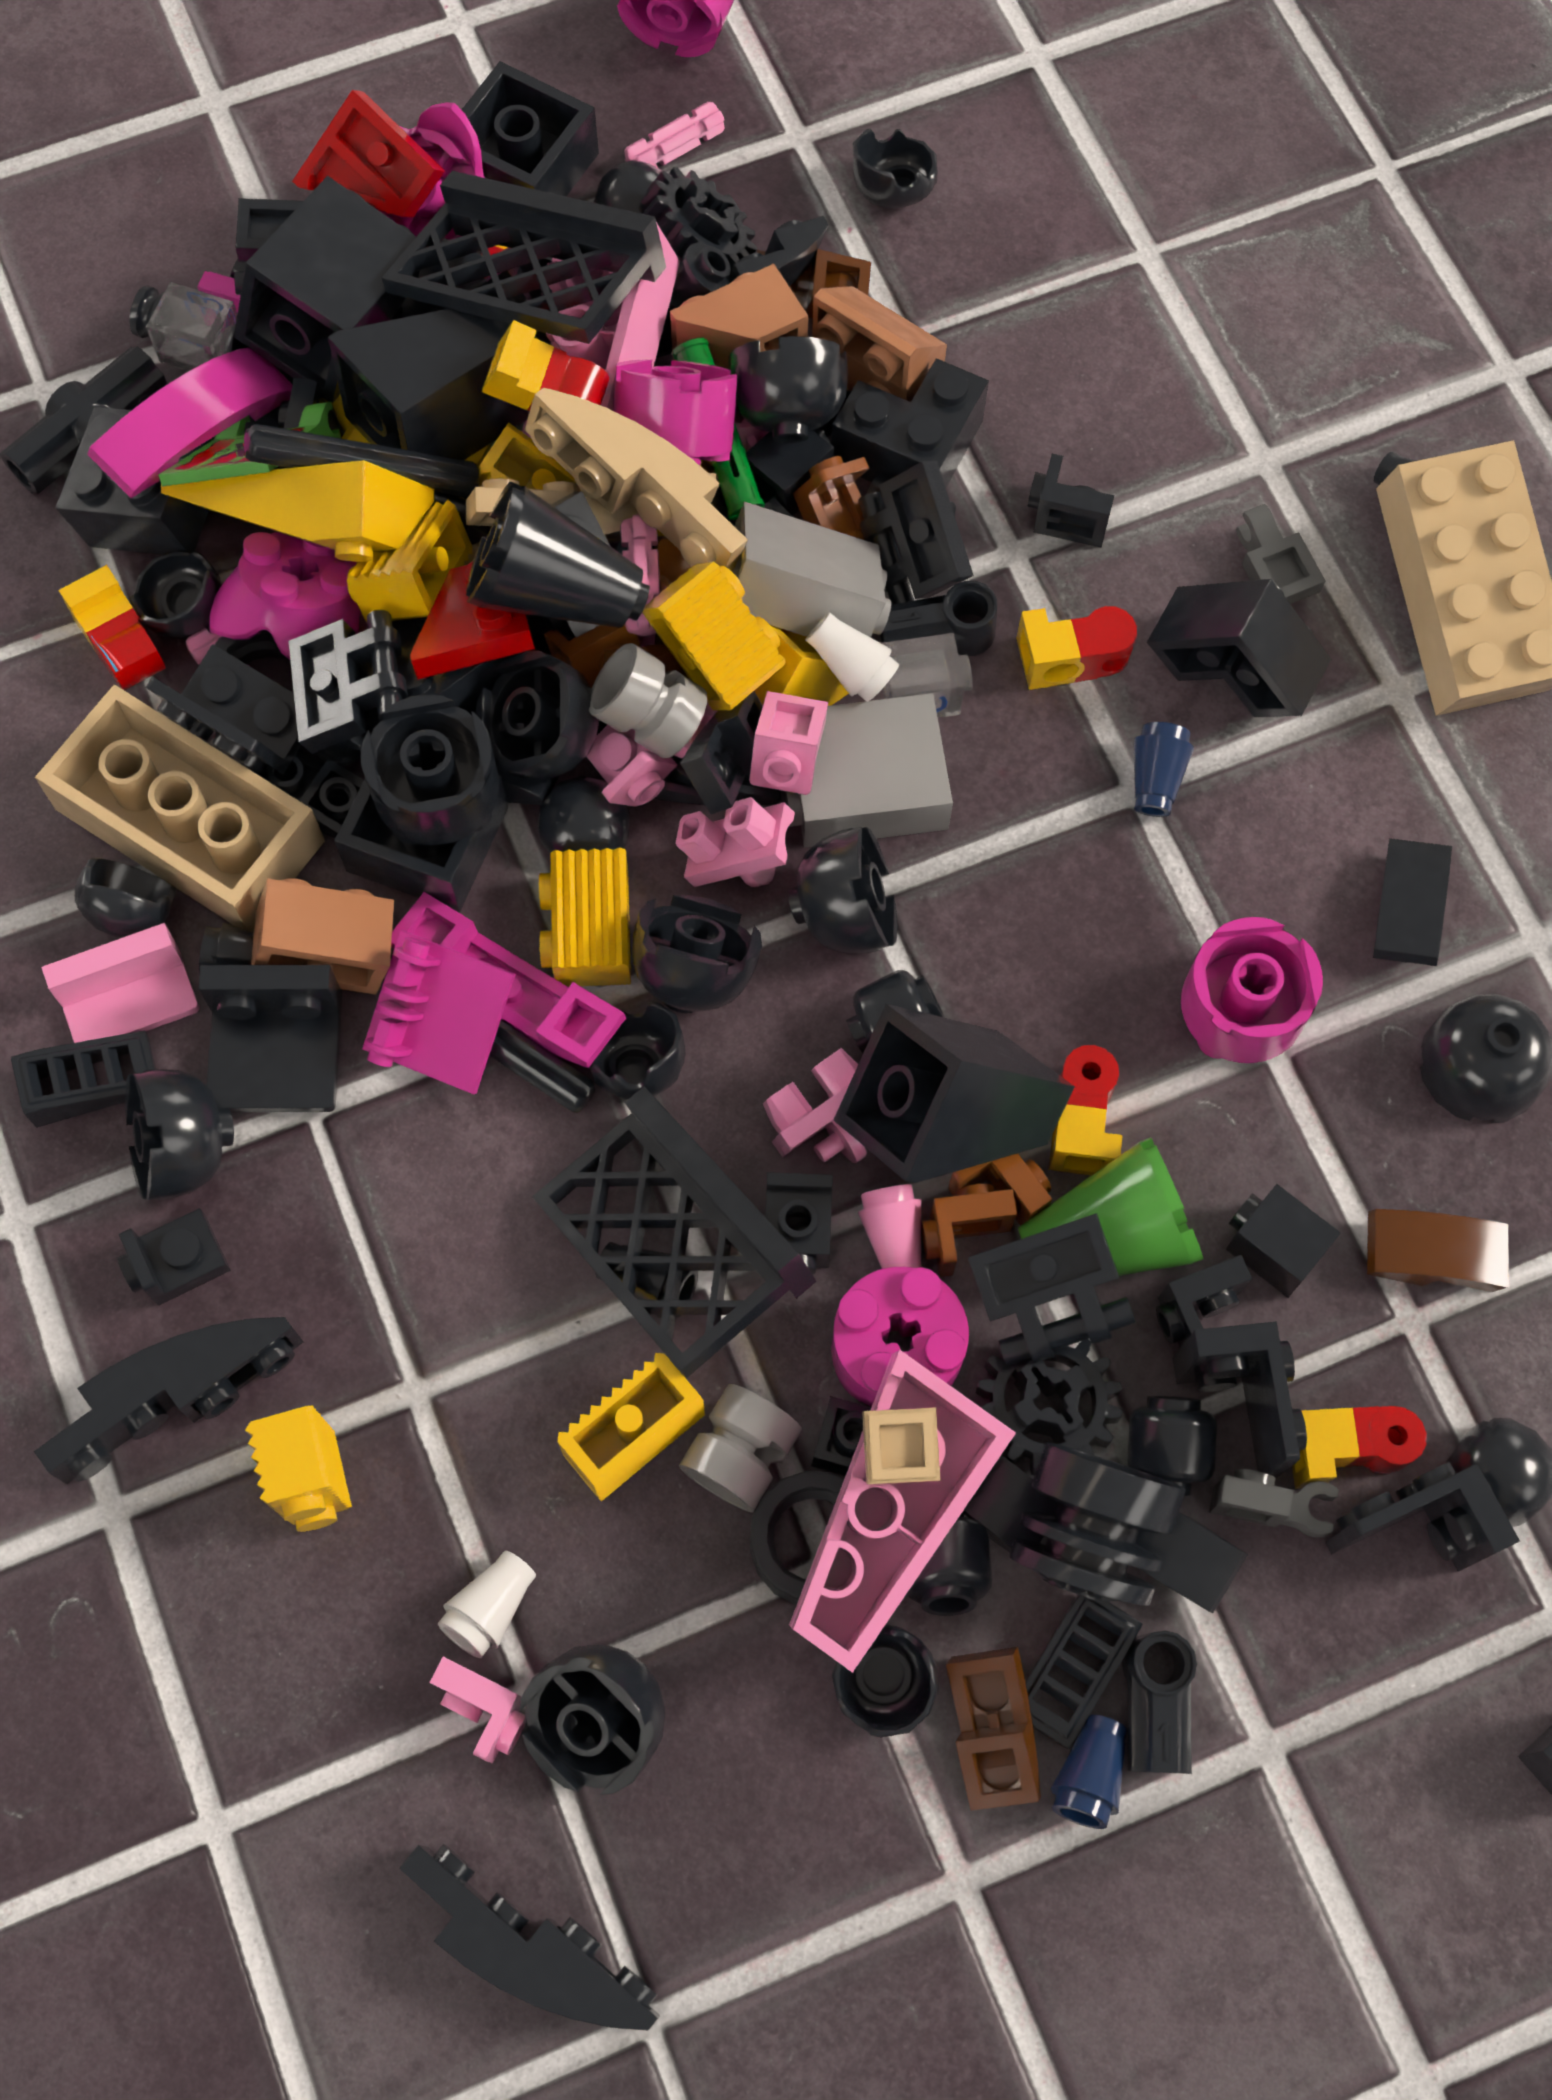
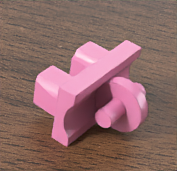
M750 797L735 801L733 807L726 810L725 818L712 822L701 811L684 815L680 820L676 838L677 847L688 856L684 878L694 887L738 876L751 887L768 885L773 880L775 867L786 865L785 835L788 826L794 820L795 812L785 802L762 808Z
M842 1048L821 1061L811 1070L830 1097L827 1101L813 1110L795 1083L791 1082L763 1103L771 1124L778 1133L772 1143L782 1157L824 1128L827 1129L829 1136L813 1147L817 1156L823 1162H826L840 1151L852 1163H857L866 1157L865 1147L834 1121V1117L858 1066V1063Z

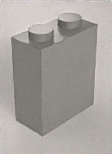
M744 501L734 527L748 541L733 573L739 579L745 591L742 601L749 607L750 613L754 617L763 618L771 626L808 636L816 624L830 612L838 620L870 638L873 633L880 635L883 632L890 614L891 600L885 598L884 589L887 581V571L881 567L879 545Z
M933 693L828 706L826 722L816 757L811 792L804 795L785 791L786 804L795 812L794 820L789 826H801L804 847H812L822 838L849 828L868 827L876 839L949 829L953 801Z

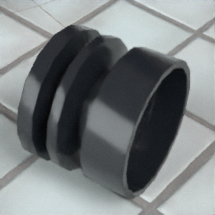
M1045 1442L1032 1487L1059 1504L1055 1515L1041 1512L1022 1513L1021 1525L1048 1537L1046 1544L1015 1538L1009 1554L1010 1558L1032 1569L1049 1584L1071 1593L1102 1602L1123 1601L1150 1606L1155 1587L1143 1579L1127 1573V1568L1130 1565L1150 1571H1161L1164 1562L1162 1558L1151 1550L1137 1544V1536L1139 1530L1158 1534H1172L1186 1489L1129 1466L1077 1449Z

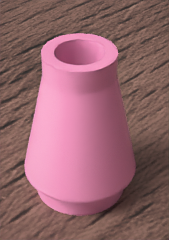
M912 1185L891 1186L861 1194L863 1210L858 1211V1215L881 1268L922 1267L921 1199L914 1198Z

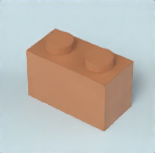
M267 878L256 908L251 965H330L341 989L376 995L390 967L394 900L375 897L372 893L361 889L340 891L312 886L307 881L301 879L274 880Z

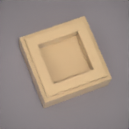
M936 1408L862 1412L866 1484L940 1481Z

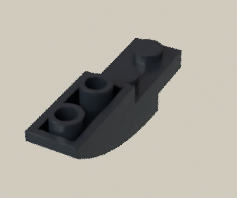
M270 1317L215 1324L174 1336L147 1347L108 1367L79 1386L77 1389L91 1410L36 1449L34 1453L48 1473L65 1484H69L74 1479L78 1482L89 1479L110 1463L112 1459L110 1453L131 1437L135 1440L142 1439L160 1428L169 1417L167 1411L175 1405L194 1423L203 1416L205 1419H212L222 1414L238 1400L240 1396L237 1392L259 1375L261 1378H268L281 1371L293 1360L295 1356L293 1350L304 1342L285 1317Z
M445 1844L436 1853L429 1847L418 1845L399 1868L453 1917L434 1942L464 1967L498 1989L546 2011L572 2020L610 2028L648 2031L660 2017L649 2006L656 1998L657 1993L625 1965L617 1975L612 1973L595 1957L602 1944L578 1922L569 1917L561 1927L553 1919H546L531 1938L527 1937L521 1930L528 1923L529 1919L498 1892L494 1894L490 1901H487L467 1883L475 1874V1871Z

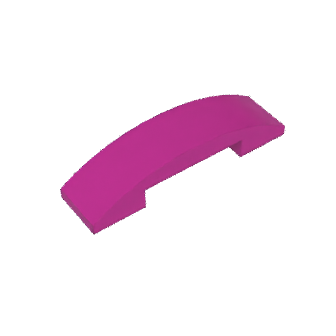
M250 348L228 352L188 371L151 395L92 444L87 455L130 498H133L160 481L159 474L178 463L180 457L246 416L250 415L256 421L279 407L282 401L290 400L293 384L271 362Z
M423 892L392 931L391 947L393 949L395 948L400 930H404L516 974L501 1019L549 1052L578 1065L589 1068L626 1019L624 1012L573 982L567 987L478 933L472 920Z

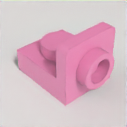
M767 691L754 737L749 779L752 785L804 795L811 792L816 757L826 722L828 702Z
M609 725L597 735L587 755V758L608 783L603 789L602 794L609 803L633 807L643 805L655 798L665 786L663 779L677 764L671 757L661 758L635 742V730L630 729L627 732H619Z
M442 1657L430 1681L431 1684L446 1691L440 1704L478 1723L483 1711L492 1714L473 1755L490 1763L494 1762L499 1751L509 1755L526 1724L525 1714L519 1712L521 1696Z

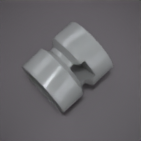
M629 643L619 648L599 672L592 686L589 712L592 716L619 732H627L630 729L635 730V742L661 758H670L689 742L697 730L705 713L707 692L703 687L676 670L665 673V665L659 659L637 645Z
M728 1384L709 1415V1419L714 1427L711 1433H698L680 1462L679 1468L692 1480L719 1498L742 1510L753 1513L773 1481V1477L768 1469L770 1464L783 1463L800 1436L802 1427L790 1415L760 1395L744 1387Z

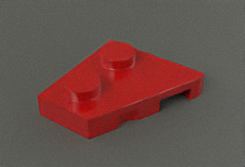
M352 90L292 182L299 188L314 191L329 176L346 189L359 194L365 202L377 208V210L401 217L413 218L445 170L367 94L362 91Z
M473 561L467 565L450 569L410 654L417 680L535 649L526 614L479 608L467 602L469 597L466 596V588Z

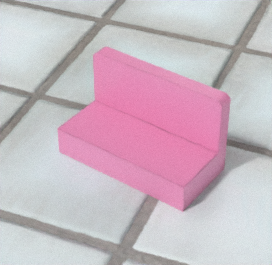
M165 923L41 967L48 989L63 1007L74 1043L144 1030L149 1031L199 1011V1004L181 952Z

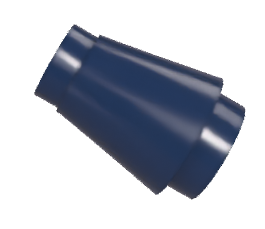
M1149 722L1142 726L1141 735L1134 738V784L1136 799L1134 810L1136 812L1152 817H1167L1171 814L1172 804L1175 802L1194 751V746L1189 743L1191 733L1185 727L1168 722Z
M1089 1715L1085 1727L1082 1728L1051 1787L1052 1793L1056 1795L1052 1807L1056 1814L1081 1826L1093 1829H1106L1110 1815H1117L1119 1813L1126 1746L1125 1739L1128 1729L1123 1724L1108 1717Z

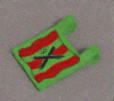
M332 402L307 405L302 412L299 426L287 428L289 430L341 439L340 430H331L328 424V412L333 410ZM248 415L217 434L215 439L160 473L159 478L163 487L266 473L278 466L251 462L245 458L244 427L246 422L251 421Z

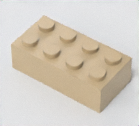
M1514 440L1398 465L1376 488L1435 715H1442L1552 689V580Z
M115 684L35 776L55 810L232 925L250 932L254 931L256 908L267 878L274 880L296 878L325 842L311 808Z

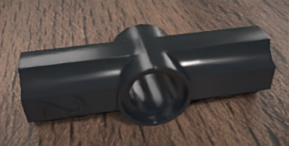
M138 346L135 348L130 347L86 384L71 381L60 386L51 395L46 404L45 417L0 453L4 464L32 494L34 492L39 494L72 466L94 407L133 410L167 385L165 376L155 365L152 358Z

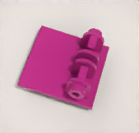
M400 930L390 961V967L386 973L362 1048L369 1052L367 1060L384 1067H392L393 1062L471 1094H477L516 974L407 931Z

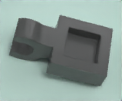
M1266 504L1244 511L1243 517L1246 524L1238 526L1236 532L1240 542L1248 551L1243 559L1242 566L1249 579H1272L1275 585L1283 591L1285 598L1290 604L1320 593L1326 580L1300 533L1298 532L1283 538Z
M1239 1469L1235 1470L1234 1477L1225 1475L1213 1487L1209 1513L1271 1527L1285 1525L1298 1529L1307 1536L1316 1538L1328 1536L1333 1532L1334 1524L1316 1520L1309 1512V1502L1311 1499L1317 1498L1332 1502L1338 1497L1339 1489L1330 1483L1312 1482L1293 1494L1294 1490L1275 1486L1276 1478L1272 1475L1254 1470Z

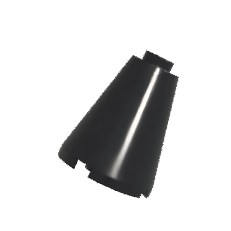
M509 481L500 494L490 515L495 521L487 538L482 536L477 548L466 588V596L469 597L467 602L479 608L614 628L623 627L628 618L637 621L645 607L650 590L649 585L642 583L643 569L525 486Z

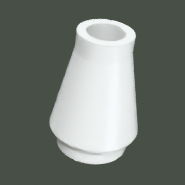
M830 612L816 624L805 640L815 648L849 695L852 697L858 694L866 702L873 699L884 688L899 667V664L889 656L892 649L843 623Z
M504 1551L495 1563L443 1605L446 1613L438 1622V1626L448 1638L474 1657L481 1658L489 1647L498 1648L527 1587L536 1577L535 1572L521 1558L509 1551Z

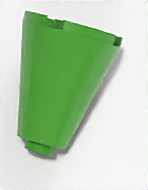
M1151 1137L1129 1148L1018 1227L1020 1237L1023 1239L1098 1213L1120 1276L1189 1265L1203 1259L1193 1228L1189 1229L1186 1224L1188 1221L1183 1211L1184 1206L1157 1146L1154 1145Z

